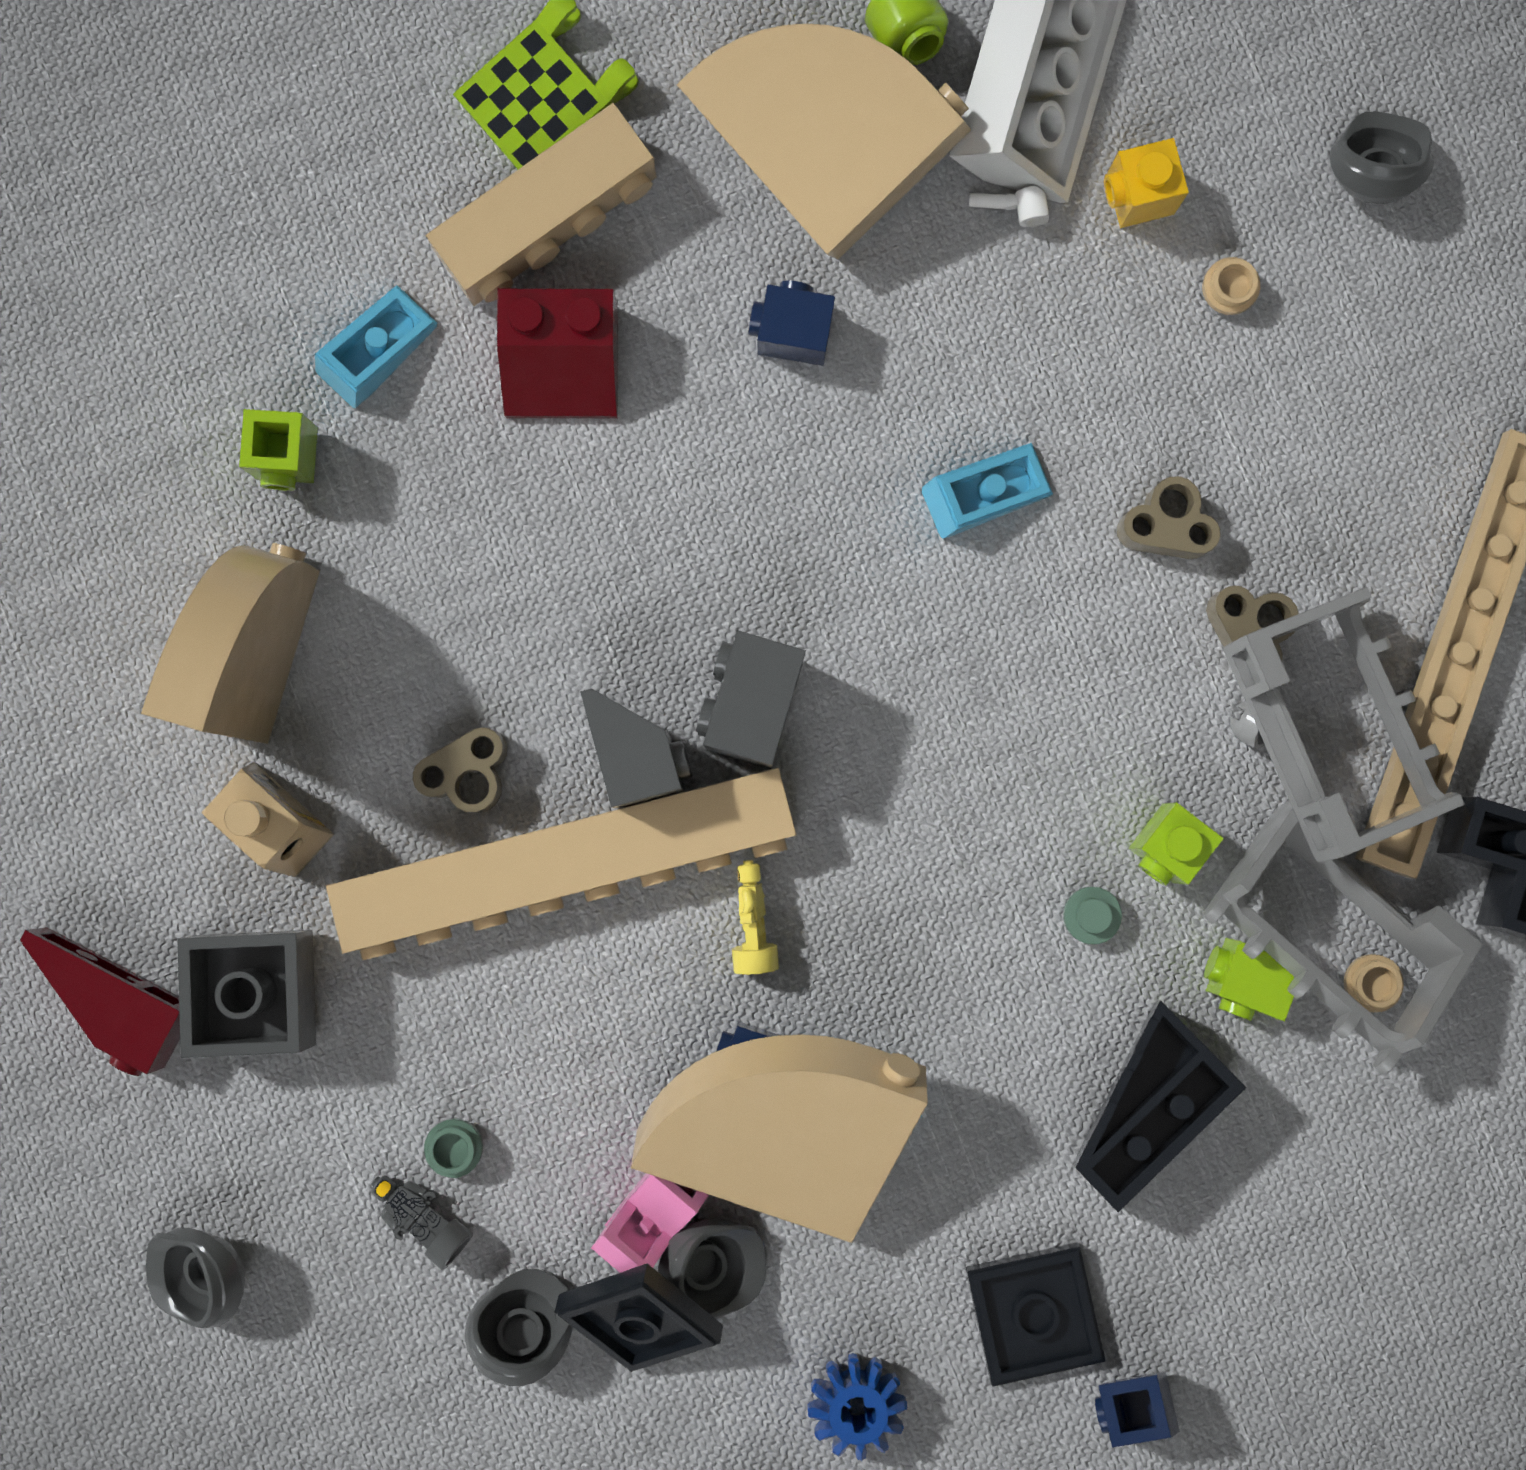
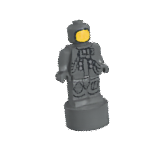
M387 1175L381 1178L377 1176L371 1183L373 1186L371 1189L372 1195L381 1202L387 1201L384 1204L381 1217L393 1231L395 1238L403 1240V1234L410 1232L427 1249L425 1256L442 1271L455 1260L472 1238L473 1233L456 1218L449 1222L430 1207L432 1205L431 1201L437 1199L435 1193L429 1192L412 1181L406 1182L397 1189V1184Z

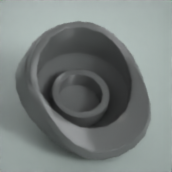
M1377 111L1364 112L1358 115L1334 142L1330 152L1331 168L1339 184L1358 200L1373 204H1387L1398 201L1425 183L1433 170L1431 132L1428 126L1407 117Z
M725 1219L701 1220L688 1225L669 1240V1245L661 1256L658 1272L715 1319H719L749 1305L759 1295L766 1275L765 1249L760 1234L750 1226L739 1225L736 1222Z
M182 1227L172 1229L167 1233H157L148 1243L146 1254L147 1284L153 1301L161 1310L198 1328L221 1326L235 1315L244 1293L245 1268L242 1258L230 1243L210 1233Z
M522 1269L489 1289L477 1300L468 1315L465 1325V1343L474 1365L484 1376L496 1383L507 1386H525L543 1378L558 1364L567 1349L573 1330L570 1324L555 1313L559 1294L570 1290L560 1279L540 1269Z

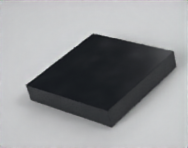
M1077 1242L965 1267L992 1387L1106 1362L1081 1248Z
M648 1263L560 1293L555 1308V1313L631 1372L716 1346L721 1342L723 1324Z

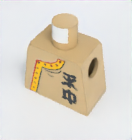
M255 762L243 767L202 811V814L257 865L265 870L296 877L334 835ZM298 839L295 846L289 852L286 853L284 850L292 842Z

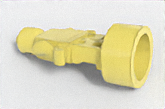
M744 860L743 864L737 867L738 881L743 884L738 888L740 924H742V928L745 931L746 941L742 945L732 948L733 971L736 974L743 975L769 973L779 969L777 944L766 942L765 921L763 917L766 915L765 895L762 883H757L761 880L760 865L753 863V860Z

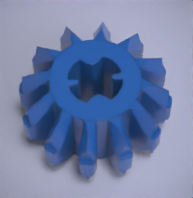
M852 1353L848 1355L847 1360L849 1370L842 1371L837 1363L829 1361L826 1364V1371L831 1382L824 1379H813L811 1391L819 1399L809 1402L807 1409L810 1418L820 1420L814 1428L815 1436L819 1441L833 1437L832 1451L837 1456H841L849 1444L854 1445L856 1458L863 1461L867 1455L866 1444L872 1442L876 1449L882 1453L889 1449L884 1432L893 1435L902 1433L904 1429L903 1422L896 1414L902 1413L908 1407L906 1397L895 1393L900 1386L899 1377L895 1372L881 1376L882 1362L876 1357L869 1361L865 1370L860 1369L858 1355ZM856 1397L863 1398L864 1414H851L850 1399Z

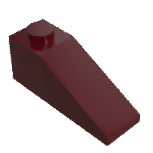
M48 927L24 931L20 942L94 1047L111 1055L109 1063L113 1067L133 1076H141L142 1073L149 1074L165 1068L180 1040L179 996Z

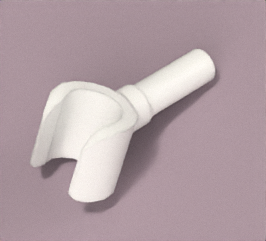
M1037 186L1025 187L1018 190L1015 194L1007 193V195L970 193L969 207L1017 209L1020 226H1039L1046 224L1049 220L1047 196Z

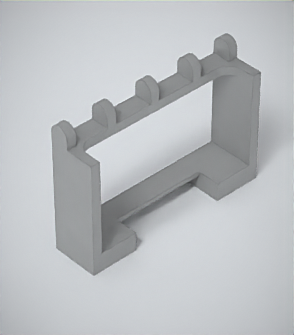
M1368 587L1249 633L1223 647L1226 658L1317 863L1345 857L1465 805L1461 794H1458L1457 791L1443 794L1433 780L1425 760L1440 754L1437 745L1434 743L1421 749L1419 748L1401 708L1416 701L1414 694L1410 690L1400 695H1395L1377 655L1392 648L1388 637L1372 643L1360 615V607L1372 598ZM1334 615L1339 622L1420 803V806L1359 833L1354 826L1340 792L1329 796L1325 795L1278 687L1291 681L1273 640Z
M1290 801L1274 810L1202 914L1211 924L1220 919L1224 914L1250 937L1242 950L1247 956L1254 959L1264 950L1294 976V979L1287 988L1289 993L1296 999H1299L1310 990L1339 1017L1333 1025L1332 1031L1340 1038H1346L1355 1030L1376 1048L1379 1053L1373 1062V1067L1383 1075L1394 1068L1402 1054L1425 1044L1483 945L1439 905L1410 919L1341 858L1317 863ZM1283 842L1429 969L1393 1030L1382 1024L1245 902L1243 896L1253 888Z

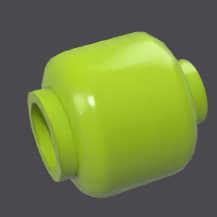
M870 0L865 14V23L872 37L896 51L912 65L922 64L939 52L943 45L949 22L945 9L939 0Z

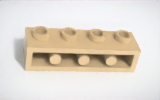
M612 103L425 236L438 258L473 306L482 300L492 302L497 299V288H511L514 283L512 279L529 267L536 270L547 265L558 255L560 251L559 246L574 235L578 234L579 237H584L595 231L605 221V214L623 201L625 204H631L643 197L653 185L652 180L657 178L654 157L616 105Z

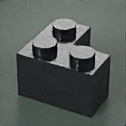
M1462 797L1465 805L1453 809L1447 814L1436 853L1491 869L1476 924L1526 940V811L1481 797Z

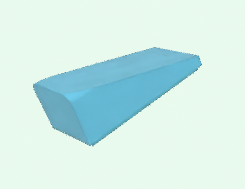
M396 285L315 353V370L351 407L357 408L437 327V322Z
M1032 443L935 476L922 487L923 497L942 539L964 532L1053 495Z

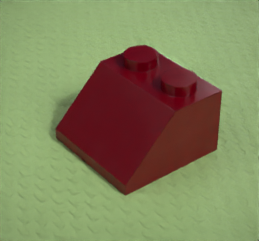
M497 288V352L505 418L618 419L619 308L614 289Z

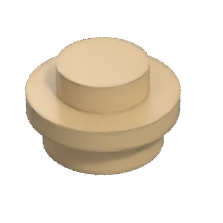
M1237 257L1223 258L1215 262L1206 272L1202 283L1203 295L1208 305L1215 311L1225 315L1240 314L1249 309L1257 300L1261 286L1260 278L1256 269L1249 262Z
M1376 954L1363 955L1355 959L1345 972V991L1369 1012H1383L1392 1008L1399 1001L1403 993L1404 980L1399 967L1385 956Z

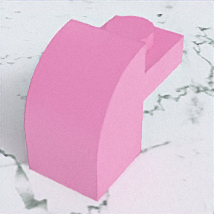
M646 1173L606 1222L605 1229L591 1249L619 1273L647 1263L654 1267L669 1245V1240L697 1214L709 1194Z

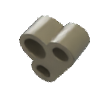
M1181 476L1169 477L1158 483L1147 494L1144 505L1132 508L1119 520L1117 525V537L1126 548L1185 559H1197L1212 551L1217 546L1221 536L1218 523L1211 516L1200 513L1201 495L1197 486L1189 479ZM1173 489L1184 496L1187 502V510L1183 517L1173 518L1162 511L1159 500L1162 491ZM1134 518H1143L1148 522L1150 526L1149 535L1141 536L1134 531ZM1196 526L1204 531L1206 535L1204 545L1195 544L1189 536L1191 527Z
M1233 585L1220 590L1210 597L1206 613L1221 644L1225 647L1249 633L1262 629L1259 626L1257 617L1258 611L1263 604L1276 606L1282 613L1283 620L1299 614L1296 604L1291 598L1282 593L1272 592L1255 599L1246 588ZM1227 597H1232L1239 603L1240 613L1237 617L1231 616L1225 611L1224 602ZM1295 631L1273 640L1281 661L1283 653L1279 643L1287 640Z
M477 728L422 759L415 766L412 777L415 788L427 797L443 798L448 796L457 808L465 812L482 813L492 809L502 795V782L495 768L503 763L507 756L508 746L505 738L500 733L489 728ZM488 737L493 742L494 751L488 758L479 759L475 753V745L481 738ZM437 766L443 771L444 780L439 787L430 788L425 780L426 773L431 767ZM472 771L483 773L489 783V792L486 798L477 804L466 802L461 797L459 791L462 778Z

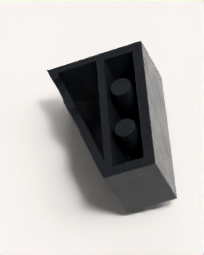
M1161 1000L1154 1002L1072 1165L1119 1212L1247 1087Z

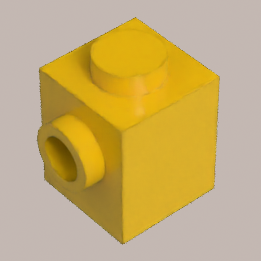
M1174 138L1118 151L1107 174L1104 176V189L1109 206L1112 209L1115 208L1120 228L1174 215L1186 198L1189 191Z

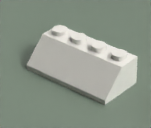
M995 0L965 101L969 109L961 116L971 131L951 150L949 156L985 182L1016 191L1029 186H1037L1045 192L1047 200L1067 203L1126 0Z

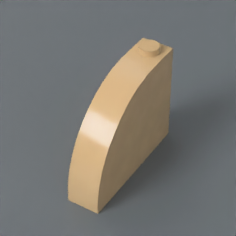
M782 25L740 37L702 60L677 84L682 92L824 252L835 259H839L971 131L970 127L961 118L969 108L946 82L936 90L926 77L908 60L890 47L869 36L830 25Z
M272 543L270 552L240 545L229 549L221 555L200 579L180 612L158 661L141 714L202 732L268 744L320 573L318 569L304 562L306 553L285 545Z
M778 1035L753 1039L729 1046L695 1062L662 1089L649 1106L637 1129L631 1168L852 1243L928 1104L926 1066L916 1063L910 1057L903 1054H890L850 1040L828 1036Z

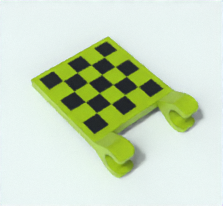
M549 0L538 17L453 93L458 102L517 170L603 109L631 94L638 87L639 81L634 68L623 58L614 61L594 85L554 40V38L572 29L580 21L581 14L574 0Z

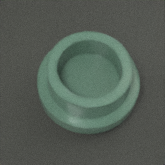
M1084 887L1075 891L1066 901L1063 910V920L1068 932L1078 941L1086 944H1101L1110 940L1117 933L1122 921V911L1119 902L1109 891L1099 887Z
M451 1118L438 1123L428 1133L424 1144V1154L429 1166L437 1174L448 1178H458L470 1173L479 1163L483 1153V1141L479 1131L468 1121L458 1118Z

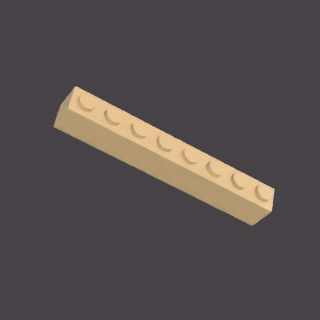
M779 768L326 885V890L342 954L360 950L363 961L397 952L394 940L416 935L418 946L451 938L450 926L472 920L474 931L508 923L506 911L528 906L531 917L564 908L562 897L584 891L586 901L589 902L620 894L618 882L640 876L642 887H647L676 879L674 867L696 862L698 873L731 865L729 853L746 848H752L754 858L788 850L785 838L796 836L781 774Z

